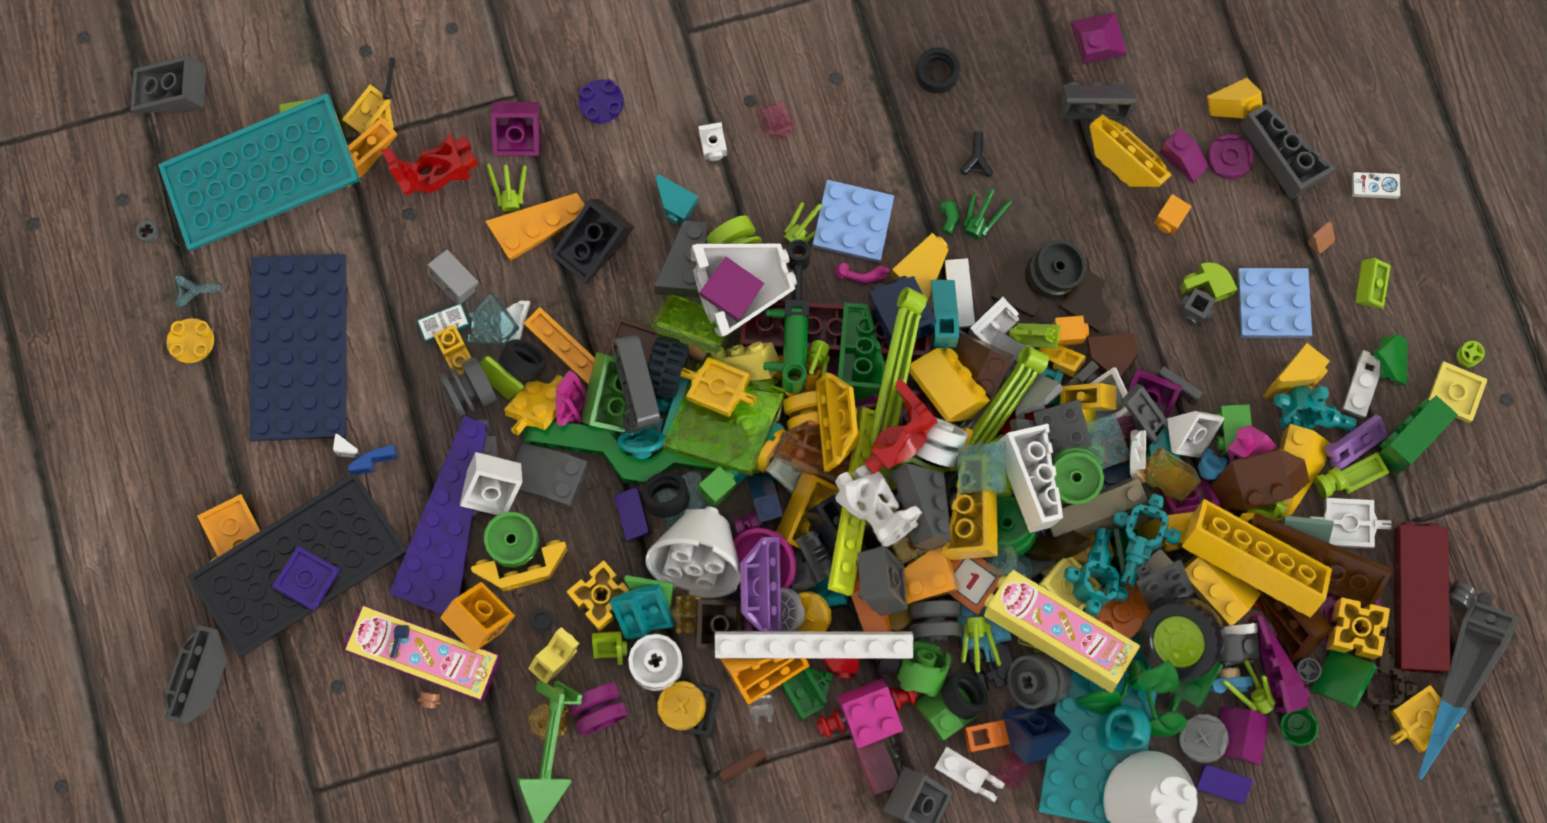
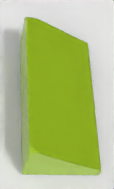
M1376 258L1362 261L1355 300L1357 304L1384 309L1391 265Z
M490 356L483 357L479 362L490 385L506 399H511L523 389V384Z

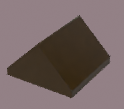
M696 599L695 649L715 650V631H742L743 614L741 613V601Z

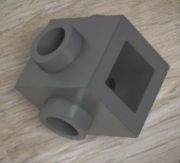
M1195 288L1190 296L1185 294L1179 307L1183 309L1179 316L1183 317L1186 323L1200 327L1204 320L1208 322L1215 310L1211 307L1216 299L1208 293Z

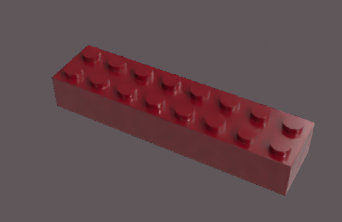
M778 300L766 309H785V301ZM809 302L807 348H810L814 340H820L829 345V357H839L844 304ZM868 306L875 326L876 337L881 346L883 360H887L889 350L872 307ZM765 309L741 325L740 344L743 347L750 346L759 341L762 344L772 342L776 353L783 354L784 318L766 316ZM931 335L915 340L911 362L930 352Z

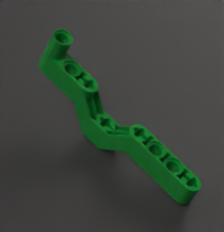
M552 421L546 430L527 426L525 427L523 443L604 456L624 483L643 486L653 475L668 472L674 467L713 472L720 466L723 470H729V466L735 458V452L730 450V447H736L739 426L719 423L715 445L668 439L666 448L651 459H637L626 455L617 444L618 432L615 430L573 423L559 426L557 421Z

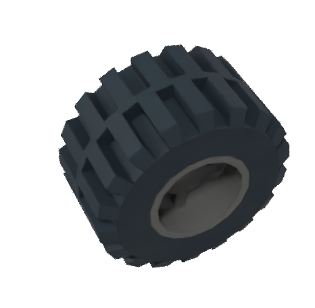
M662 335L656 339L647 365L656 396L671 400L676 396L681 371L687 365L689 355L688 342Z

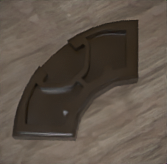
M1074 530L1057 538L1039 536L1031 549L1024 554L1026 557L1038 561H1051V558L1062 556L1066 559L1086 550L1091 546L1089 538Z

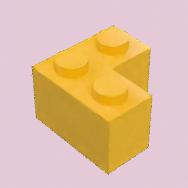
M1104 383L1062 386L1063 391L1060 393V405L1080 400L1089 435H1096V411L1116 410V386Z

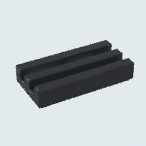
M696 685L701 691H705L706 710L710 693L715 694L707 731L702 730L706 715L705 710L698 728H691L687 730V733L711 738L720 689Z

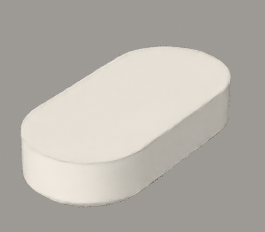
M1257 623L1233 625L1232 627L1224 626L1225 636L1258 632Z

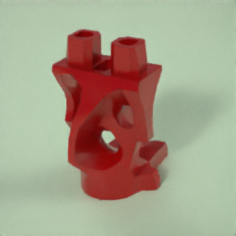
M448 134L438 147L421 152V156L414 163L401 161L391 148L381 150L390 172L399 184L403 194L407 196L419 191L433 193L444 187L451 180L470 179L468 171L479 166L473 152L462 156V154L472 150L466 136L454 141L452 136ZM423 169H431L430 173L425 175L421 174V171Z
M901 378L896 381L895 389L905 403L910 420L905 426H891L884 429L869 448L873 453L863 461L874 474L883 466L889 469L915 455L925 444L929 431L938 423L927 407Z

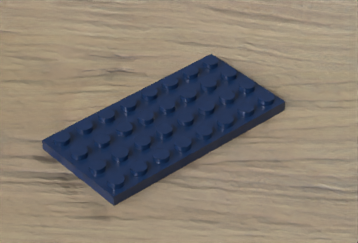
M346 254L251 257L250 441L335 438V434L340 435L342 438H347Z

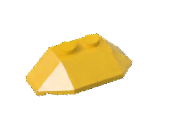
M1103 114L1090 124L1095 156L1129 187H1159L1170 178L1171 173L1167 170L1162 159L1128 128L1114 120L1108 119Z
M825 373L815 383L824 472H829L839 465L858 445L860 432L857 428V408L855 407L853 387L832 373Z

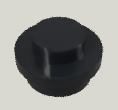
M537 609L531 614L530 625L534 631L545 633L553 627L554 617L547 609Z

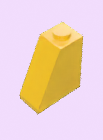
M932 233L892 269L891 277L895 280L902 276H907V278L914 276L923 295L927 296L928 303L931 295V280H937L949 250L947 243L940 236L936 237Z

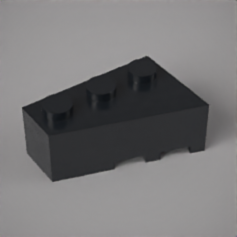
M834 494L804 513L815 532L819 533V538L832 559L842 505L836 501ZM865 525L861 552L882 547L876 534L872 532L874 529L869 525Z

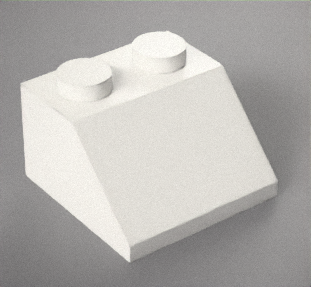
M475 452L467 470L460 506L495 515L509 512L522 484L521 463Z

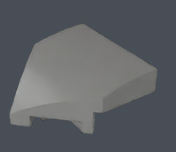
M1037 374L1034 382L1015 408L1017 419L1025 418L1026 413L1045 410V405L1063 391L1061 383Z

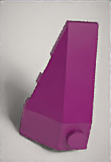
M1262 615L1251 616L1252 622L1258 624L1259 651L1272 696L1276 701L1274 711L1290 713L1309 706L1308 699H1310L1308 687L1304 685Z

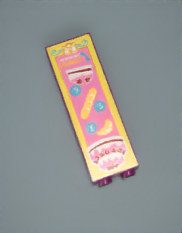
M362 605L361 610L355 612L352 621L355 625L352 632L347 633L343 642L345 652L484 704L501 660L500 655L482 648L473 652L463 641ZM398 625H408L409 638H401L396 659L391 658L390 654L394 644V628Z

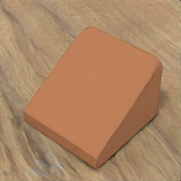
M1327 222L1308 241V244L1318 254L1323 253L1335 241L1332 223Z

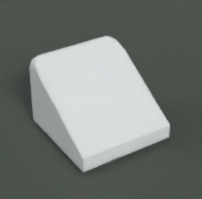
M335 434L333 451L337 456L361 457V453L357 448L340 435Z

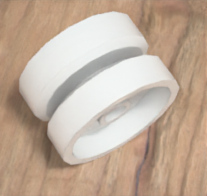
M935 417L938 423L929 431L925 444L916 455L939 465L955 467L960 457V453L956 448H961L965 445L968 433L950 422Z
M659 634L647 635L638 640L631 648L628 659L629 669L636 683L642 688L654 692L663 691L680 678L683 669L681 651L677 644L669 637ZM659 660V667L654 668V665H651L652 661Z

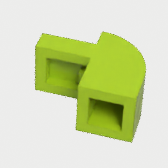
M1210 262L1201 264L1197 269V273L1185 276L1179 286L1182 295L1193 292L1195 288H1204L1206 293L1216 299L1215 302L1229 298L1237 291L1229 271L1219 264Z

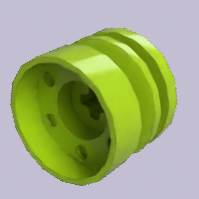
M744 215L733 218L714 229L707 236L706 242L707 244H761L762 239L759 236L752 237L756 229L750 218Z

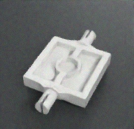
M1324 499L1323 517L1309 516V518L1334 521L1329 543L1338 547L1373 549L1375 547V533L1377 529L1391 530L1392 526L1390 525L1391 520H1377L1374 512V500Z

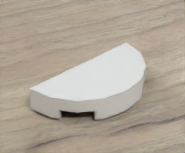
M521 300L505 309L501 317V328L504 337L508 341L512 339L521 340L524 330L523 323L528 316L531 305L530 301Z

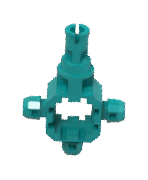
M1306 386L1295 387L1288 394L1278 393L1274 396V404L1282 408L1283 416L1279 421L1282 429H1285L1289 424L1306 429H1313L1316 425H1320L1323 428L1338 427L1351 432L1356 427V419L1342 415L1334 406L1325 404L1329 391L1323 386H1319L1316 389Z
M1153 494L1149 499L1148 506L1140 504L1134 507L1131 516L1123 511H1116L1113 522L1122 528L1127 526L1126 537L1129 541L1125 552L1127 564L1120 579V582L1124 585L1130 579L1128 582L1129 586L1135 587L1139 567L1149 561L1152 551L1161 548L1164 539L1167 540V543L1179 544L1182 533L1172 527L1168 529L1169 519L1166 513L1161 511L1164 500L1160 495ZM1146 515L1161 522L1155 540H1148L1133 533L1139 516Z
M1106 528L1096 529L1095 545L1091 548V552L1088 553V562L1080 569L1067 567L1063 575L1068 582L1074 584L1073 595L1077 601L1085 603V612L1092 617L1098 615L1101 607L1111 600L1125 601L1129 593L1125 587L1118 584L1119 574L1114 567L1110 566L1112 556L1110 555L1108 545L1111 531H1106ZM1090 577H1099V581L1102 582V586L1105 588L1102 592L1099 590L1094 592L1093 587L1090 586V582L1087 580Z

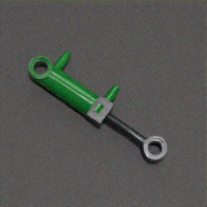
M800 239L792 241L787 248L789 263L787 265L793 270L797 281L795 290H793L792 300L785 299V309H766V316L784 318L783 362H764L763 369L782 372V386L790 394L802 392L805 389L807 377L809 300H802L803 270L810 263L811 248L806 241ZM795 254H802L803 256L796 257ZM797 376L799 380L794 381L789 379V377Z

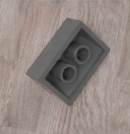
M1070 82L1063 85L1060 92L1061 119H1097L1103 114L1108 119L1129 120L1137 100L1132 85H1125L1124 83L1102 85V83L1098 82L1080 85L1077 82Z

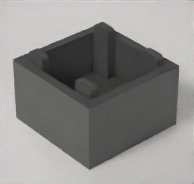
M885 546L858 553L856 565L859 567V597L880 616L908 610L904 565Z

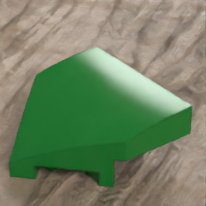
M1397 334L1390 337H1381L1380 348L1374 351L1375 359L1380 360V378H1390L1397 386H1406L1408 340Z
M807 667L780 685L800 722L823 709L827 702L826 698L830 682L833 678L832 673H824Z

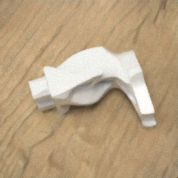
M864 465L853 473L855 481L848 472L840 474L836 479L835 483L840 490L835 497L836 501L857 518L866 519L872 525L882 546L887 547L896 543L918 526L916 521L922 512L917 506L904 511H898L895 514L892 512L891 509H898L899 504L880 471L872 474L868 467ZM878 494L885 497L887 503L883 502Z

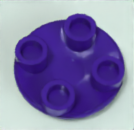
M610 79L595 80L580 89L578 105L582 115L587 120L599 124L608 123L621 113L624 97L621 89L614 81Z

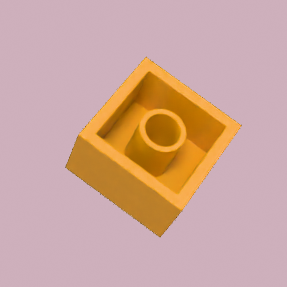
M480 582L455 598L440 619L475 652L502 634L515 615L483 582Z

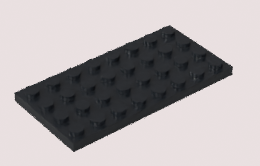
M356 473L351 474L187 576L239 658L247 655L313 613L310 609L272 588V585L297 546L340 569L338 576L316 610L406 554L407 550Z

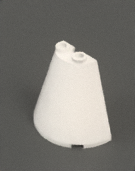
M781 244L692 245L691 260L697 263L693 273L698 292L701 291L725 256L765 283L738 322L700 296L710 324L716 323L717 325L714 330L718 336L728 335L795 290V285H797L796 277L793 271L789 272L786 263H789V256L786 249H782Z

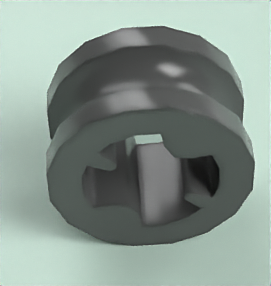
M142 221L136 227V235L142 242L151 243L158 238L159 230L153 222ZM150 227L153 233L144 237L145 235L142 233V230H147Z

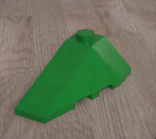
M844 302L837 377L853 387L854 400L860 401L879 394L886 363L883 360L881 346L876 337L875 326L868 304Z

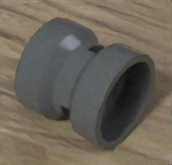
M1305 658L1294 665L1304 685L1316 681L1321 675V666L1315 659Z

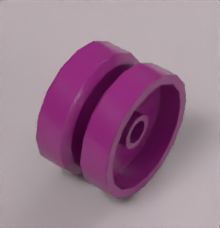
M615 682L583 693L581 704H566L571 716H582L575 723L579 736L604 730L629 716L623 702L612 703L620 696Z

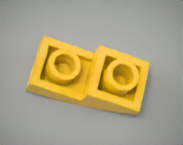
M454 324L433 335L449 367H453L461 375L464 373L461 363L470 359L471 356Z

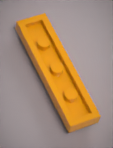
M539 307L523 323L524 326L579 378L589 385L595 358Z

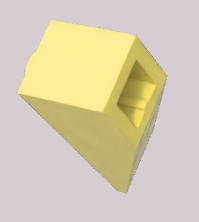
M760 341L744 347L740 344L731 349L717 348L711 352L709 357L749 373L751 376L750 381L771 379L777 371L764 370V362H780L773 343L762 344Z

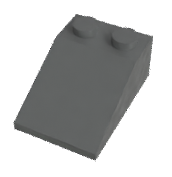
M187 55L133 69L130 111L133 113H185L202 109L204 106L206 66Z
M522 442L515 462L521 463L522 484L518 492L572 511L589 469L588 462L562 452Z

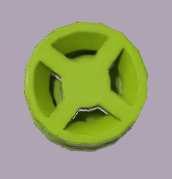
M1468 341L1456 352L1457 362L1465 368L1474 367L1485 356L1484 347L1477 341Z

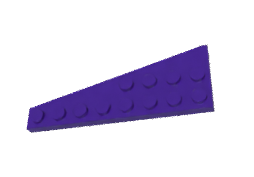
M467 416L463 417L389 594L441 615L462 592V580L465 573V561L469 547L474 509L460 506L467 470L475 452L481 454L484 452L487 433L486 424Z

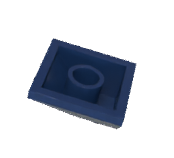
M1022 706L1003 711V719L1011 749L1025 764L1045 759L1071 733V730L1047 706L1037 709H1028Z

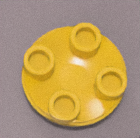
M191 318L176 321L171 325V330L167 336V349L171 356L180 362H199L207 357L213 348V331L205 321Z

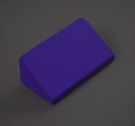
M637 487L615 495L626 542L650 536Z
M1203 765L1196 790L1244 804L1253 779L1213 766Z

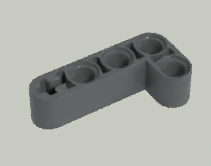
M637 334L612 338V353L627 406V411L622 416L624 429L627 433L651 429L659 424L660 414L640 338Z

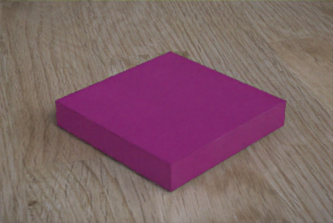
M725 256L698 295L738 322L765 283Z

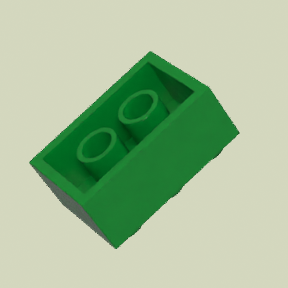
M1437 395L1431 400L1426 398L1410 412L1411 415L1403 420L1394 429L1395 431L1379 445L1382 449L1379 452L1380 457L1397 474L1409 467L1457 417L1458 414Z

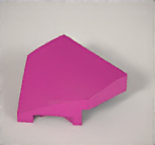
M570 370L556 389V419L559 426H565L567 422L576 421L580 423L582 421L580 414L583 410L587 392L577 375Z

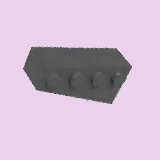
M1266 104L1248 114L1239 126L1292 200L1328 179L1337 168L1323 160L1321 153L1316 149H1311L1303 141L1304 138L1299 133L1295 134L1288 128L1289 124Z

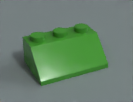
M596 352L582 410L581 422L595 427L626 432L622 416L627 411V406L614 356Z

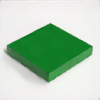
M1331 650L1321 668L1320 677L1314 681L1310 690L1317 695L1355 709L1377 666L1372 662L1353 655Z

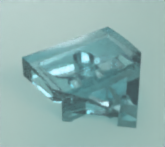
M489 294L477 307L475 313L469 312L472 326L471 335H468V342L504 344L520 329L496 294Z

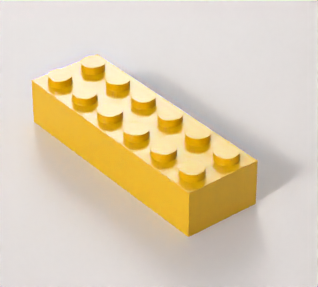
M1203 499L1191 515L1182 543V547L1190 553L1203 558L1210 564L1223 569L1232 576L1245 581L1254 588L1265 592L1274 599L1285 603L1310 618L1326 600L1332 571L1328 566Z

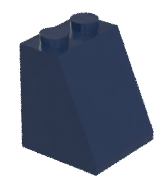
M902 276L895 279L892 284L886 286L885 284H879L871 289L872 291H869L868 300L888 350L896 316L900 308L897 306V300L901 291L905 287H909L923 294L914 276L909 278ZM926 303L924 310L920 314L922 316L919 320L915 340L933 334L936 318L928 303Z

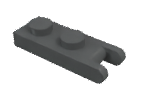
M1136 383L1121 402L1140 428L1146 430L1148 439L1156 444L1159 439L1155 433L1161 426L1169 430L1168 421L1144 387Z

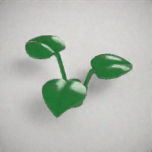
M1141 660L1132 661L1128 666L1129 677L1124 678L1125 683L1121 694L1115 689L1112 693L1104 689L1077 698V702L1087 710L1096 714H1108L1115 707L1121 705L1120 700L1125 698L1130 684L1134 690H1145L1153 719H1149L1151 735L1169 737L1180 733L1187 726L1186 718L1180 713L1166 712L1158 716L1150 694L1153 690L1157 693H1168L1177 688L1179 684L1178 673L1169 660L1149 670L1146 662Z

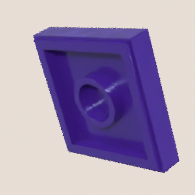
M297 546L272 585V588L315 612L338 576L340 569Z

